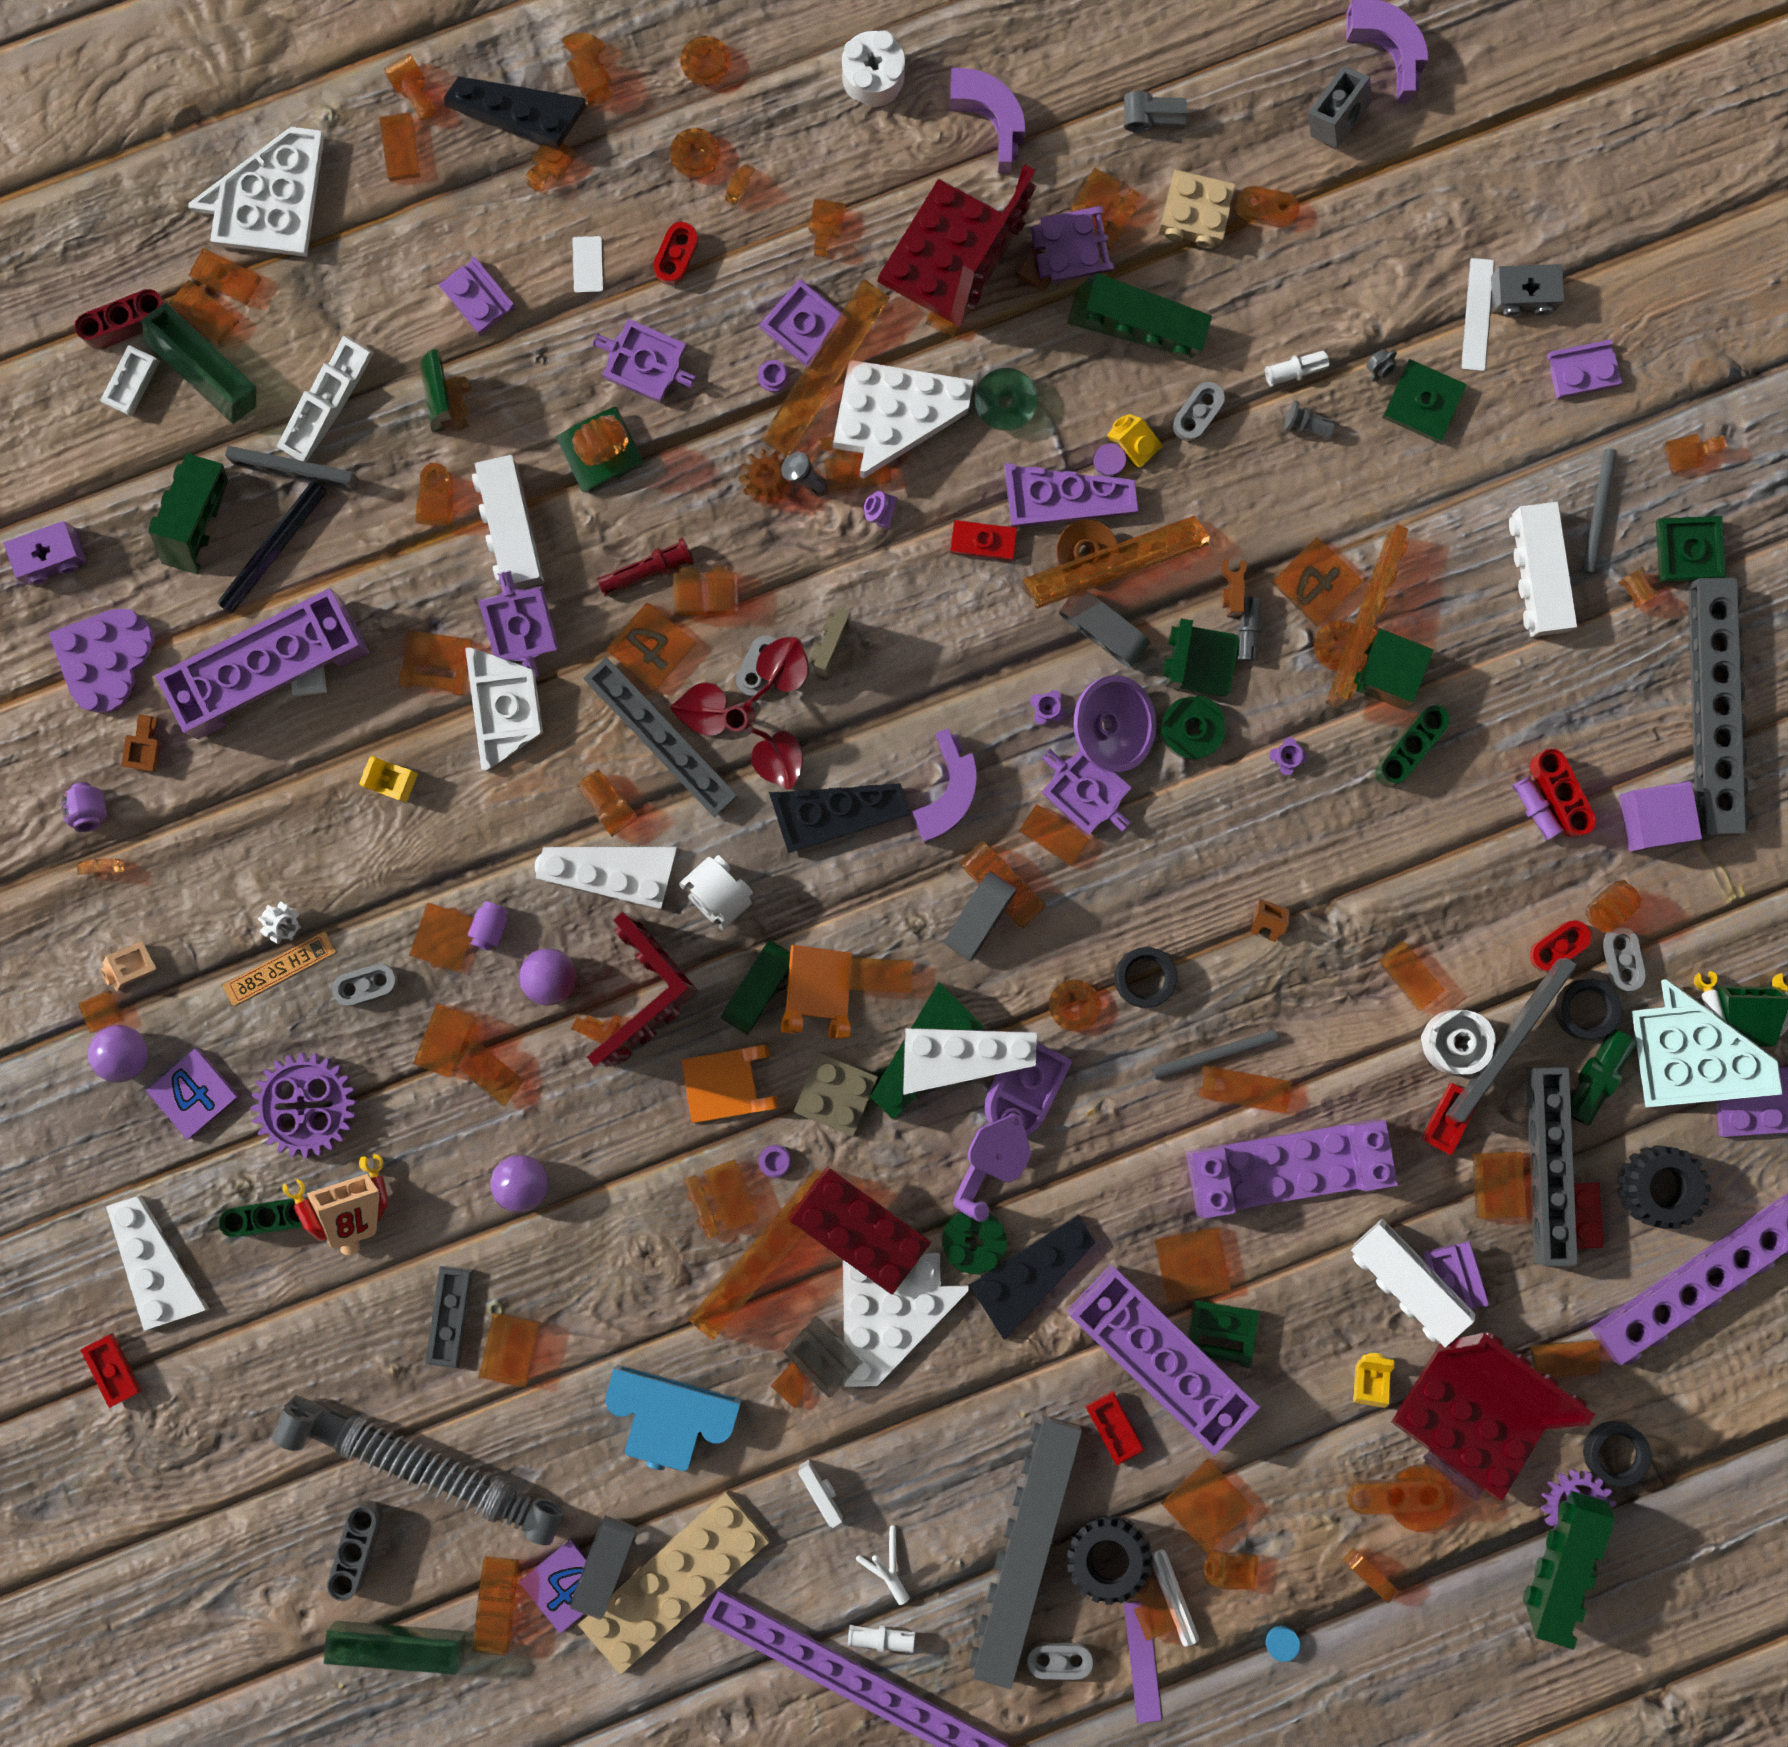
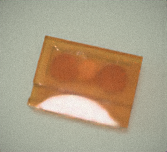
M1522 1152L1472 1153L1476 1218L1526 1217Z
M494 1312L479 1378L491 1379L496 1382L525 1388L530 1374L541 1322Z

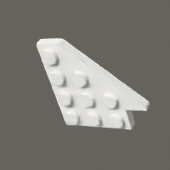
M288 128L189 202L188 208L192 212L214 214L210 239L214 246L307 257L325 136L321 130Z
M849 360L833 448L863 453L860 477L865 478L966 416L969 411L974 380Z

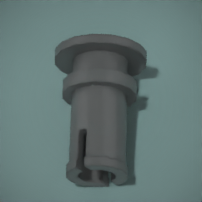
M1295 400L1285 416L1284 431L1288 432L1291 427H1295V431L1299 433L1306 431L1328 440L1334 430L1335 420L1311 413L1310 409L1306 407L1299 409V401Z
M800 451L794 452L784 460L781 472L786 480L799 485L802 484L812 495H817L816 491L818 494H821L825 490L827 484L825 478L814 470L809 457L805 453Z

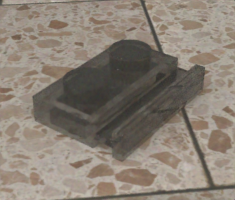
M818 1316L813 1317L807 1327L783 1351L828 1398L833 1397L858 1366L863 1363Z

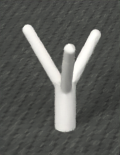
M892 1525L890 1526L889 1570L877 1555L872 1557L876 1565L860 1555L856 1557V1560L885 1580L897 1603L902 1605L910 1597L896 1575V1527Z

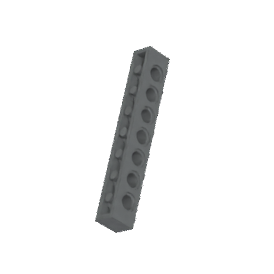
M1699 578L1688 584L1695 803L1701 836H1737L1745 834L1746 828L1749 825V812L1745 809L1748 781L1744 777L1743 767L1747 761V749L1743 745L1742 733L1746 728V718L1742 714L1741 701H1743L1745 696V686L1740 678V670L1744 664V655L1739 648V638L1742 636L1743 623L1741 619H1738V606L1741 604L1742 592L1737 587V578ZM1712 606L1720 609L1722 613L1721 620L1716 619L1712 615ZM1714 637L1722 642L1723 649L1721 652L1713 646ZM1715 669L1723 673V683L1717 682L1714 678ZM1716 700L1722 702L1725 707L1723 715L1715 710ZM1717 732L1722 733L1726 738L1724 747L1720 746L1716 741ZM1719 763L1724 765L1727 770L1725 779L1721 778L1717 773ZM1720 795L1724 796L1728 801L1726 811L1722 810L1718 805Z

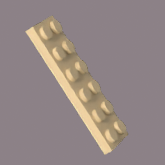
M726 1490L613 1591L606 1612L601 1620L586 1615L579 1621L578 1626L621 1675L769 1543V1539Z

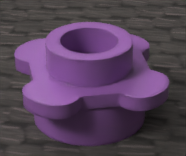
M1052 690L1050 693L1043 695L1034 694L1031 697L1030 703L1034 706L1036 713L1034 721L1037 724L1043 725L1046 721H1061L1064 718L1065 711L1061 709V694L1058 691ZM1045 705H1050L1051 709L1045 710Z
M1291 737L1284 739L1283 745L1278 749H1272L1269 753L1270 760L1275 761L1280 766L1281 773L1286 776L1291 775L1294 772V768L1299 764H1305L1308 760L1307 753L1303 752L1301 747L1296 744V740ZM1286 754H1291V759H1287Z

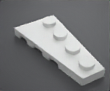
M543 847L536 879L661 909L677 847Z
M905 1029L903 1095L1036 1066L1037 1033Z
M136 1196L106 1206L143 1330L145 1331L208 1310V1305L199 1296L190 1275L185 1273L177 1259L176 1252L172 1246H169L162 1235L161 1227L142 1196Z

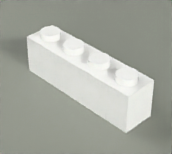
M512 455L474 463L477 473L472 474V480L476 493L481 492L484 504L479 505V511L483 523H488L490 534L486 535V542L490 554L495 553L497 565L493 566V573L497 585L501 584L498 573L511 570L515 589L544 584L516 460Z
M1558 502L1520 506L1512 513V517L1509 519V529L1511 535L1515 536L1517 548L1514 549V562L1516 567H1520L1522 578L1519 580L1518 587L1520 597L1525 598L1524 626L1526 629H1529L1530 638L1568 633L1577 627Z
M1383 1218L1354 1243L1351 1249L1354 1253V1261L1363 1270L1367 1271L1369 1269L1377 1277L1376 1283L1386 1294L1390 1295L1393 1293L1401 1302L1399 1306L1402 1311L1411 1319L1416 1317L1424 1325L1422 1328L1424 1333L1434 1343L1439 1341L1444 1347L1448 1346L1474 1322L1476 1314Z

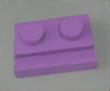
M475 257L466 266L463 265L439 284L442 291L480 336L504 318L507 312L515 309L512 301Z
M1612 339L1552 351L1547 355V359L1550 360V372L1557 399L1615 388L1622 384L1616 356L1611 346L1613 344Z
M1470 1240L1460 1244H1452L1424 1251L1423 1255L1426 1264L1471 1310L1476 1307L1489 1306V1300Z

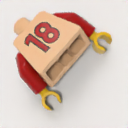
M373 1154L374 1166L372 1168L369 1167L366 1156H362L359 1160L361 1170L368 1172L369 1176L365 1174L307 1193L308 1199L306 1200L303 1196L305 1185L302 1181L295 1178L299 1185V1190L295 1194H290L287 1185L283 1184L284 1194L294 1199L296 1203L293 1207L303 1228L317 1240H326L331 1248H340L341 1252L345 1255L358 1253L360 1251V1240L374 1236L377 1230V1222L380 1221L388 1206L384 1178L379 1175L384 1161L382 1157Z

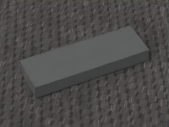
M439 1266L425 1364L458 1368L460 1365L473 1277L472 1269Z

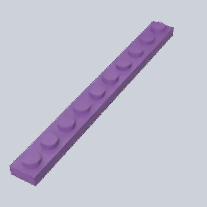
M718 1589L703 1618L705 1623L936 1747H1009L1008 1743L721 1589Z

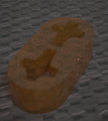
M1354 1547L1342 1559L1388 1604L1400 1592Z

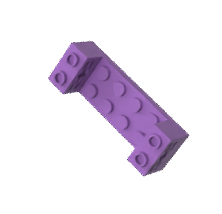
M328 588L155 675L183 733L199 740L226 726L227 724L223 716L330 662H334L342 668L370 653L342 597L331 588Z
M1372 1119L1186 1151L1196 1213L1203 1219L1234 1214L1236 1209L1354 1189L1370 1191L1398 1186L1386 1120Z
M1112 1264L1066 1310L1069 1316L1214 1456L1260 1408Z

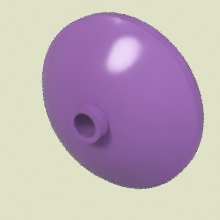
M1119 675L1105 676L1092 682L1083 691L1074 713V732L1081 752L1094 766L1108 772L1130 770L1146 758L1153 746L1156 735V715L1150 697L1137 682Z

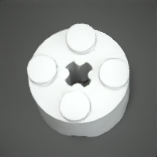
M884 30L863 32L845 44L842 55V79L844 88L852 99L864 103L865 106L880 107L892 102L901 90L905 80V57L900 44L889 32Z
M717 855L714 859L707 857L679 885L682 890L688 886L692 892L688 895L689 899L712 923L716 919L721 921L718 928L724 930L752 904L750 897L753 891L742 879L736 882L729 874L730 866Z
M1448 1010L1437 1014L1428 1022L1422 1032L1421 1041L1427 1060L1436 1069L1447 1074L1466 1075L1476 1073L1489 1064L1494 1054L1495 1033L1488 1020L1478 1013L1469 1010ZM1462 1036L1463 1040L1460 1042L1462 1048H1455V1037Z

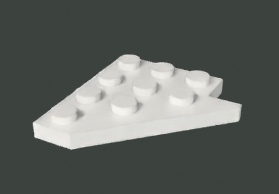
M924 1253L893 1295L843 1260L845 1387L878 1386L968 1292V1285H941L940 1253Z

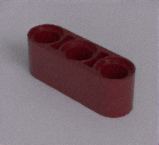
M144 289L81 314L76 319L74 328L76 334L85 343L99 350L166 324L171 318L172 311L168 302L158 292L152 289ZM158 302V308L154 312L148 313L149 306ZM129 314L128 320L118 325L120 317ZM99 326L98 332L93 336H89L91 328Z

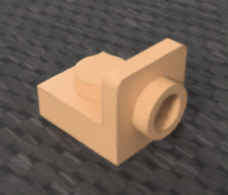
M143 941L106 955L103 961L104 967L101 968L107 985L113 984L116 991L122 990L124 985L156 971V967Z

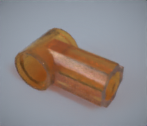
M599 769L587 775L577 784L580 791L597 812L595 814L611 837L638 819L625 799L616 793L611 783Z

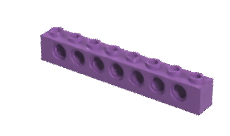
M1788 1192L1589 1328L1610 1360L1619 1365H1630L1641 1358V1352L1650 1345L1655 1347L1662 1344L1669 1338V1332L1677 1327L1680 1329L1688 1326L1695 1320L1694 1315L1703 1309L1710 1310L1721 1303L1723 1295L1730 1290L1735 1292L1742 1289L1748 1284L1749 1281L1747 1279L1755 1273L1761 1274L1768 1271L1775 1265L1774 1260L1783 1254L1788 1255ZM1766 1232H1769L1772 1238L1771 1244L1764 1248L1762 1237ZM1742 1250L1745 1254V1261L1741 1266H1737L1735 1256ZM1716 1268L1719 1278L1716 1283L1711 1285L1708 1275L1712 1269ZM1686 1287H1690L1692 1289V1298L1684 1303L1682 1292ZM1664 1305L1666 1315L1662 1320L1657 1321L1655 1311L1657 1307ZM1637 1323L1639 1334L1636 1338L1630 1339L1628 1335L1629 1327Z

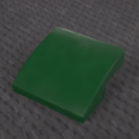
M432 349L422 358L420 370L431 431L438 432L444 431L443 421L453 419L442 358L437 349Z
M612 407L589 417L556 436L583 493L593 491L612 478H621L644 464L617 407Z

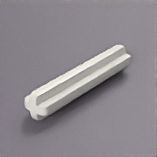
M1164 1549L1151 1553L1153 1555L1152 1566L1179 1637L1184 1646H1191L1199 1641V1636L1169 1558Z

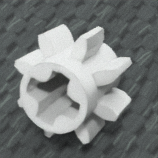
M281 901L278 907L267 905V909L258 918L264 926L259 932L267 938L270 937V940L276 944H280L282 939L293 940V936L301 928L296 920L300 913Z

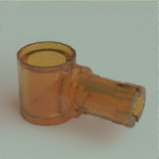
M410 53L383 68L397 94H402L403 97L408 98L421 120L429 119L437 112L424 90L425 84L423 80H425V77Z

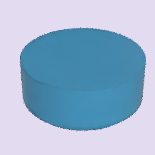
M1276 1626L1266 1636V1648L1275 1660L1287 1662L1297 1656L1300 1649V1641L1291 1628Z

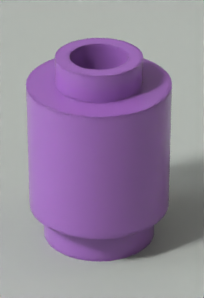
M484 901L482 908L478 907L467 935L473 939L471 945L489 951L491 946L498 947L508 922V918H506L508 910L499 905Z

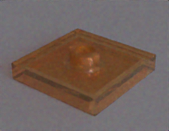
M1217 1226L1154 1239L1167 1304L1231 1292L1219 1228Z
M1209 1458L1201 1463L1161 1502L1162 1506L1206 1553L1254 1509Z

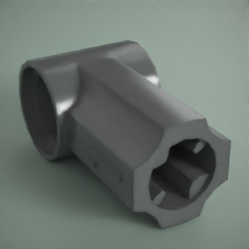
M1133 91L1124 96L1125 130L1137 133L1148 131L1152 127H1185L1187 115L1186 98L1152 97V94L1145 91Z

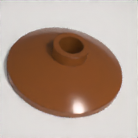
M1092 519L1075 521L1064 529L1058 539L1056 546L1058 564L1063 573L1076 582L1095 583L1102 580L1112 571L1117 561L1118 547L1116 539L1111 530L1099 521ZM1081 546H1085L1088 551L1084 558L1079 554Z

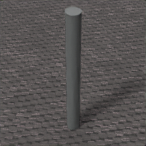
M1604 449L1582 572L1585 574H1595L1617 455V450Z
M1275 1030L1267 1031L1152 1067V1072L1155 1080L1276 1043L1278 1042V1036Z

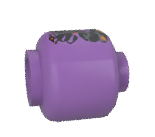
M76 783L61 797L64 820L68 826L74 828L77 832L97 830L107 818L105 796L102 790L91 786L89 783Z

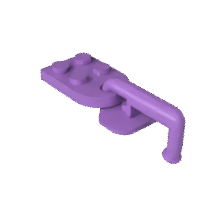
M1036 1042V1066L996 1075L985 1099V1114L989 1124L977 1131L968 1150V1159L971 1164L954 1197L953 1203L957 1210L977 1221H985L989 1216L988 1206L984 1202L974 1203L973 1199L986 1173L1004 1182L1015 1181L1021 1176L1031 1156L1027 1136L1042 1124L1073 1060Z

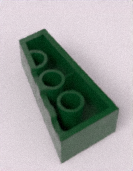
M1095 273L1076 288L1067 324L1142 344L1149 348L1167 351L1180 359H1190L1203 351L1212 315Z
M938 981L910 1029L982 1031L984 1026ZM905 1038L870 1096L893 1120L921 1092L903 1095Z
M1570 1491L1566 1502L1562 1501L1559 1506L1557 1525L1555 1530L1551 1529L1547 1535V1549L1543 1558L1539 1557L1536 1562L1535 1578L1532 1585H1527L1524 1591L1523 1603L1527 1607L1535 1638L1574 1650L1578 1638L1573 1635V1629L1576 1621L1583 1623L1587 1611L1584 1608L1586 1588L1590 1590L1594 1588L1597 1579L1595 1560H1603L1615 1517L1609 1502Z

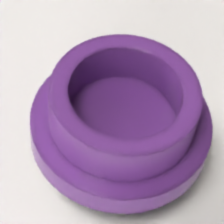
M777 360L765 362L758 371L759 384L769 392L783 390L789 382L788 368Z

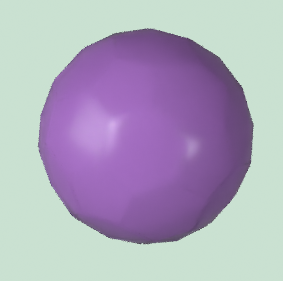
M548 948L533 952L524 960L520 969L519 981L526 997L536 1004L549 1006L563 1002L572 994L577 981V973L570 957L560 950Z
M112 1025L100 1030L91 1040L88 1048V1061L97 1076L110 1082L120 1083L135 1078L143 1070L148 1059V1046L144 1038L137 1030L125 1025Z
M522 1154L509 1156L501 1161L493 1170L490 1180L491 1192L495 1201L500 1207L516 1213L528 1212L537 1207L546 1197L549 1187L548 1176L542 1164L538 1160Z

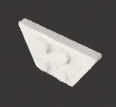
M469 647L465 648L481 770L484 771L490 770L543 734L535 670Z

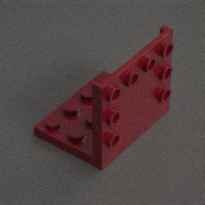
M1024 164L1016 191L1003 213L937 179L880 272L877 282L961 327L970 310H974L982 296L983 288L1015 235L1018 236L1026 223L1027 218L1025 216L1032 203L1030 199L1037 186L1032 183L1036 170Z
M624 911L613 919L618 926L614 929V932L626 945L628 944L638 949L639 953L635 956L647 970L659 974L669 987L587 1056V1059L594 1067L611 1068L612 1066L619 1067L633 1055L630 1052L631 1048L639 1042L644 1046L657 1035L654 1029L663 1021L667 1025L674 1021L682 1013L679 1008L699 991L636 917Z
M1481 1333L1456 1338L1446 1347L1439 1343L1391 1423L1494 1499L1503 1501L1545 1429L1589 1426L1595 1413L1586 1408L1587 1403L1582 1398L1572 1393L1567 1394L1558 1387L1560 1384L1556 1379L1548 1374H1540L1531 1367V1361L1518 1353L1513 1354L1504 1348V1342L1491 1333Z

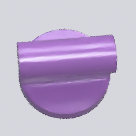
M881 491L870 495L864 504L866 519L876 523L879 527L889 529L897 497Z

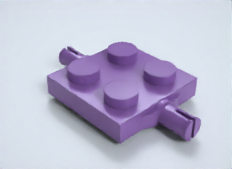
M627 320L622 333L615 340L604 337L599 333L596 334V339L593 340L594 347L596 346L609 352V361L602 374L603 379L655 402L662 403L668 388L674 381L689 388H692L693 383H695V375L680 370V361L687 348L686 344L633 320Z
M511 570L500 572L498 575L503 592L497 596L484 598L479 601L493 655L506 660L522 661L523 666L534 669L535 676L538 677L539 674L534 658L541 653L555 651L559 648L543 586L526 590L515 589Z
M1052 749L1041 758L1055 770L1052 781L1041 791V794L1087 836L1098 824L1107 819L1117 826L1121 832L1131 823L1117 810L1121 799L1128 793L1131 787L1115 772H1108L1097 768L1087 760L1081 750L1065 762Z

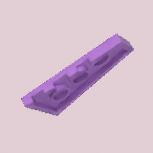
M1004 464L1011 527L1138 513L1135 480L1100 475L1088 476L1070 471L1058 472L1045 470V468L1031 466V468L1016 466V464Z

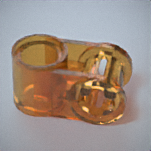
M429 463L421 471L419 496L416 503L417 524L450 527L454 480L451 473L442 464ZM437 474H440L444 480L438 481L437 486H435L431 479H436Z

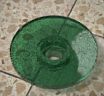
M999 368L993 370L981 379L976 388L975 407L977 413L988 426L994 429L1011 431L1021 428L1031 420L1037 409L1038 394L1036 387L1025 373L1017 369ZM1008 398L1012 404L1009 407H1003L1000 404V400Z

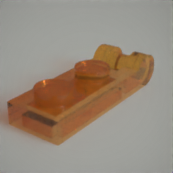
M1202 1066L1201 1075H1204L1202 1088L1199 1087L1197 1097L1287 1113L1292 1081ZM1217 1078L1225 1079L1223 1092L1215 1090Z

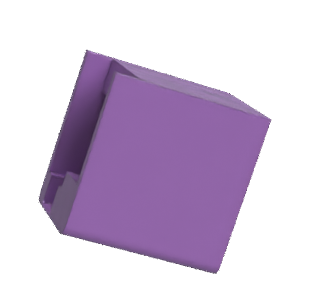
M1691 781L1632 790L1620 795L1629 852L1683 844L1688 841L1702 839Z

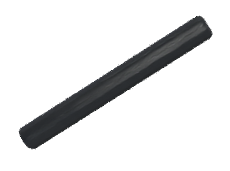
M315 481L310 482L219 598L217 603L221 608L229 613H233L326 495L327 491Z

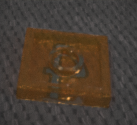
M1316 537L1272 581V584L1317 627L1363 580Z
M646 602L606 648V651L653 691H656L696 645V642L650 603Z

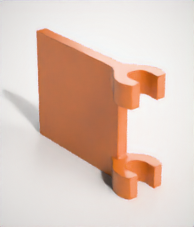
M791 945L787 1002L781 1022V1033H802V1016L832 1019L828 1029V1038L841 1040L842 1038L850 1037L851 1028L848 1019L851 952Z
M768 1044L681 1059L692 1123L779 1108L777 1095L758 1098L756 1094L751 1061L770 1057Z

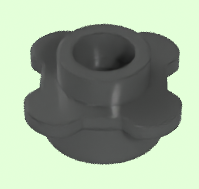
M1381 349L1369 359L1366 367L1372 373L1370 377L1372 382L1380 377L1382 379L1386 378L1396 368L1395 356L1397 355L1395 350L1388 352L1386 349Z

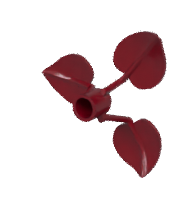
M797 637L777 639L761 651L756 662V671L761 678L769 680V682L751 699L747 700L746 703H739L725 709L727 705L725 692L716 684L702 682L689 688L670 706L672 712L683 724L699 734L713 736L723 732L727 727L733 732L745 729L748 734L753 733L763 737L765 740L758 742L752 750L751 762L754 770L766 781L780 785L787 790L793 788L801 774L803 753L800 743L787 731H779L770 737L767 732L754 728L756 712L752 706L774 684L779 690L790 692L800 688L806 681L809 672L808 660L802 642Z

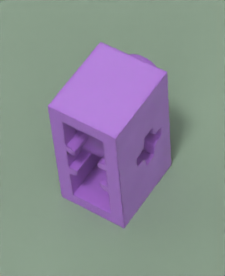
M65 521L3 542L15 578L29 585L42 584L48 581L49 576L57 573L63 575L78 570L79 565L87 563L75 527Z

